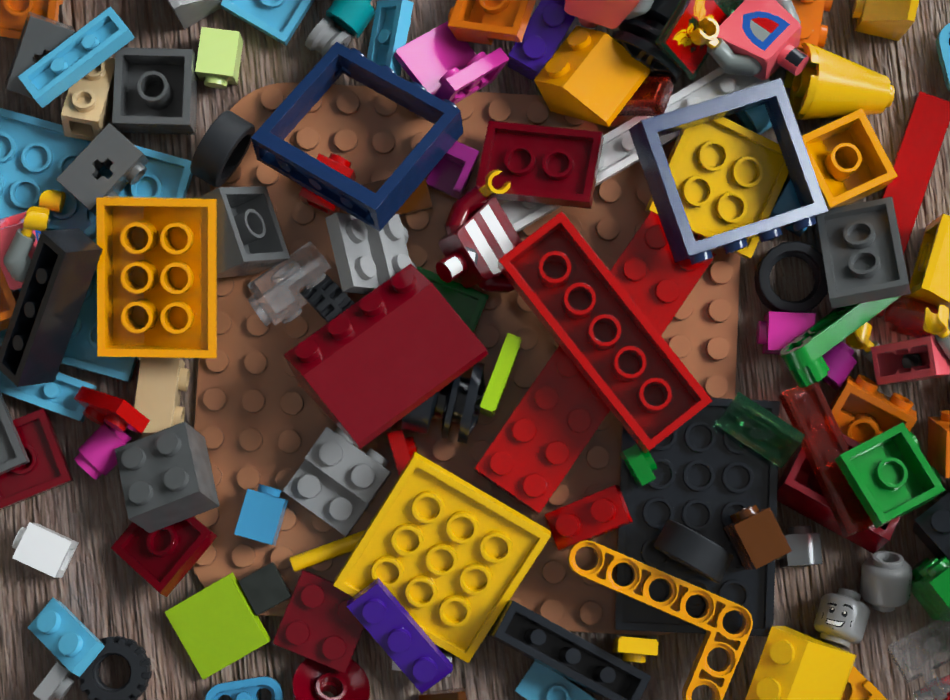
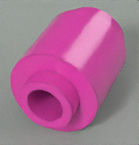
M104 423L78 448L80 453L74 460L86 473L97 480L102 474L106 476L118 464L115 449L126 445L132 438L126 431L124 433L119 432Z

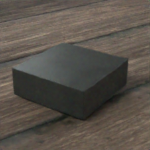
M274 562L238 581L256 616L292 597Z

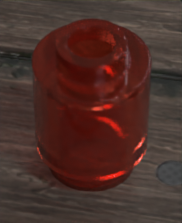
M902 295L886 308L884 321L889 323V331L912 338L932 336L934 334L927 333L923 329L925 308L928 307L932 313L938 314L937 305Z

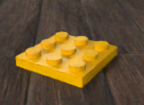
M724 117L680 130L667 160L692 233L704 239L769 218L789 174L778 143ZM651 196L645 211L649 213L652 211L658 215ZM758 236L746 240L748 247L734 253L746 259H751L759 242Z

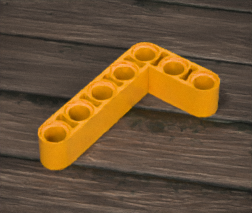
M586 540L573 545L568 552L567 561L570 569L577 575L707 631L684 684L682 699L692 700L693 690L699 685H707L712 693L711 700H723L752 630L753 620L750 612L737 603L596 542ZM582 547L591 548L596 554V564L590 570H582L575 562L576 552ZM619 563H626L633 571L631 582L625 586H619L612 579V570ZM655 579H663L669 586V595L660 602L654 601L649 595V585ZM697 594L704 599L706 608L701 616L693 618L687 613L685 606L688 598ZM734 610L742 617V626L737 632L730 634L724 629L722 622L725 614ZM714 648H722L727 655V662L720 670L711 669L707 662L708 654Z

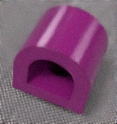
M840 342L822 355L830 369L827 372L828 375L822 381L835 390L841 388L857 363L852 357L854 350L851 347Z

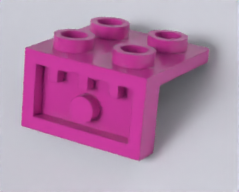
M448 21L398 48L394 53L396 60L414 82L421 84L427 92L439 99H447L454 104L492 83L509 61V57L501 47L488 55L484 51L476 54L467 42L456 39L448 27Z

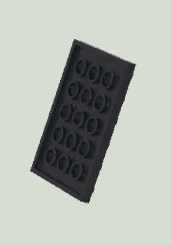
M711 398L712 402L649 451L657 466V469L653 471L656 477L655 480L639 488L621 457L619 487L633 522L618 528L617 552L743 606L752 615L753 626L749 636L768 637L774 620L775 560L758 569L745 570L724 527L732 523L730 515L755 504L759 510L770 507L775 518H777L780 401ZM623 425L621 453L637 444ZM668 519L692 529L733 554L734 558L720 583H715L654 547V543ZM619 563L616 566V584L625 586L631 582L633 571L626 563ZM655 579L649 585V595L654 601H663L669 595V586L663 579ZM615 593L614 630L706 634L707 632L623 594ZM696 594L688 598L685 607L687 613L691 617L696 618L704 613L706 604L704 599ZM733 610L725 614L722 622L724 629L731 634L741 628L742 617L738 612Z

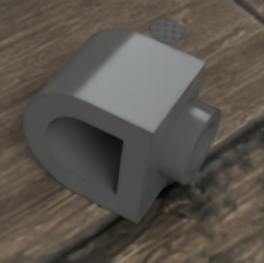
M811 526L788 527V535L784 536L792 551L776 559L780 562V568L822 565L820 533H812Z

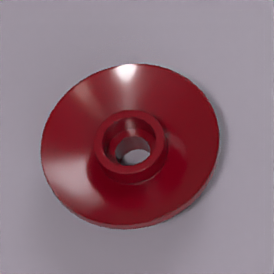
M307 658L295 671L292 680V693L294 700H369L370 684L364 670L352 659L346 673H342ZM323 692H331L335 697H328Z

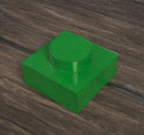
M635 444L620 453L639 488L656 479L653 471L657 469V466L649 451L644 453Z

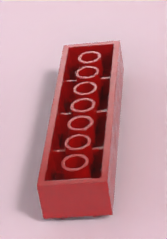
M651 211L610 272L658 333L662 335L714 258L693 265L690 259L675 263L660 218ZM560 346L557 347L474 468L476 473L538 515L610 411Z

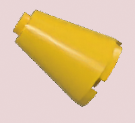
M802 43L801 45L804 50L799 49L809 56V61L803 71L797 76L786 71L784 87L791 88L789 101L796 120L844 117L861 108L865 115L881 114L886 108L891 106L894 99V86L890 84L887 76L813 44Z

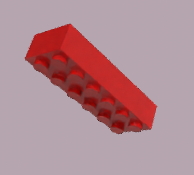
M562 211L498 260L499 270L644 453L650 451L712 402V399Z

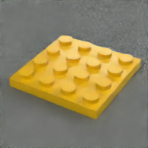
M414 452L336 576L333 586L354 597L379 578L437 646L469 663L551 537V531Z

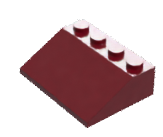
M409 264L283 356L299 385L353 443L361 449L481 361L489 353L436 287L412 264Z

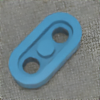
M260 676L217 684L208 691L205 700H219L222 695H229L232 700H259L258 692L262 688H266L271 692V700H284V691L276 679L269 676Z

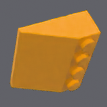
M116 196L96 198L97 245L103 249L97 264V357L217 358V199Z

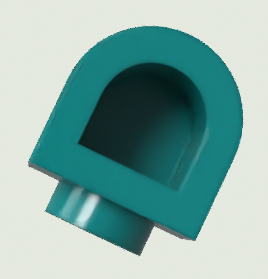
M334 0L326 11V16L330 17L335 24L358 39L374 17L375 11L370 4L372 0Z

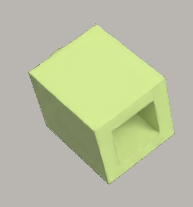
M201 27L195 72L199 80L204 81L205 86L225 89L227 84H238L243 39L239 31Z

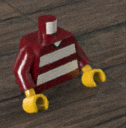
M501 170L490 171L486 176L485 185L482 187L477 185L452 205L445 223L446 234L439 240V247L445 258L437 262L435 266L438 276L446 283H450L458 277L465 288L478 285L483 291L508 293L515 290L499 270L498 260L522 241L496 197L488 198L492 193L503 194L507 192L511 186V182L508 181L499 189L493 188L492 179L500 174Z

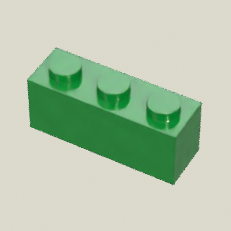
M927 557L912 568L911 592L933 620L950 621V559L946 557L941 559L935 557L931 560Z

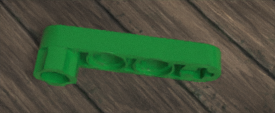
M901 296L838 307L786 345L780 351V355L800 388H804L826 377L830 369L822 355Z

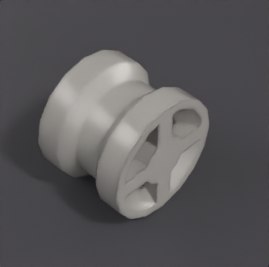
M327 16L313 28L304 45L310 51L316 50L323 57L336 42L347 47L352 35L346 30L340 31L337 29L334 21Z

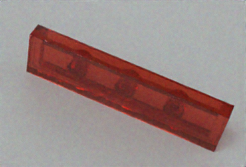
M818 382L804 388L798 386L783 391L779 398L843 537L845 538L875 527L835 462V459L848 451L849 448Z

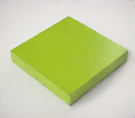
M507 333L479 407L480 414L491 418L495 416L520 350L521 337Z
M233 572L164 612L203 680L271 641L270 636L259 617L256 616Z

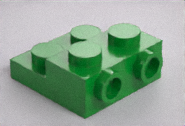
M903 422L844 452L835 459V462L876 529L926 504L945 491L938 471L928 463L920 450L918 439L912 432L908 431Z

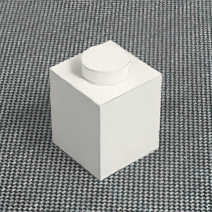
M29 522L27 528H20L13 541L12 548L16 549L12 558L54 578H62L79 542L38 523Z

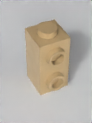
M109 57L69 88L61 112L65 137L92 141L108 125L113 109L114 58Z
M141 357L134 408L150 420L141 434V439L184 422L185 407L179 405L181 391L187 392L190 369L185 368V362L180 358Z

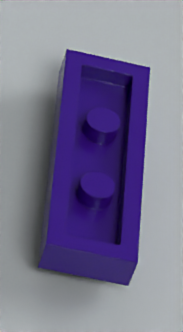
M379 578L348 601L347 608L421 694L453 671V664Z

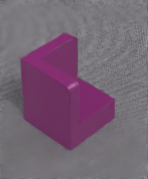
M456 141L429 173L426 180L427 185L460 199L478 162L479 151Z

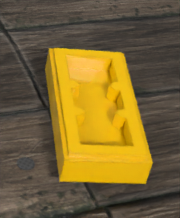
M619 636L613 639L612 653H622V660L626 662L646 663V656H658L659 642H657V639Z

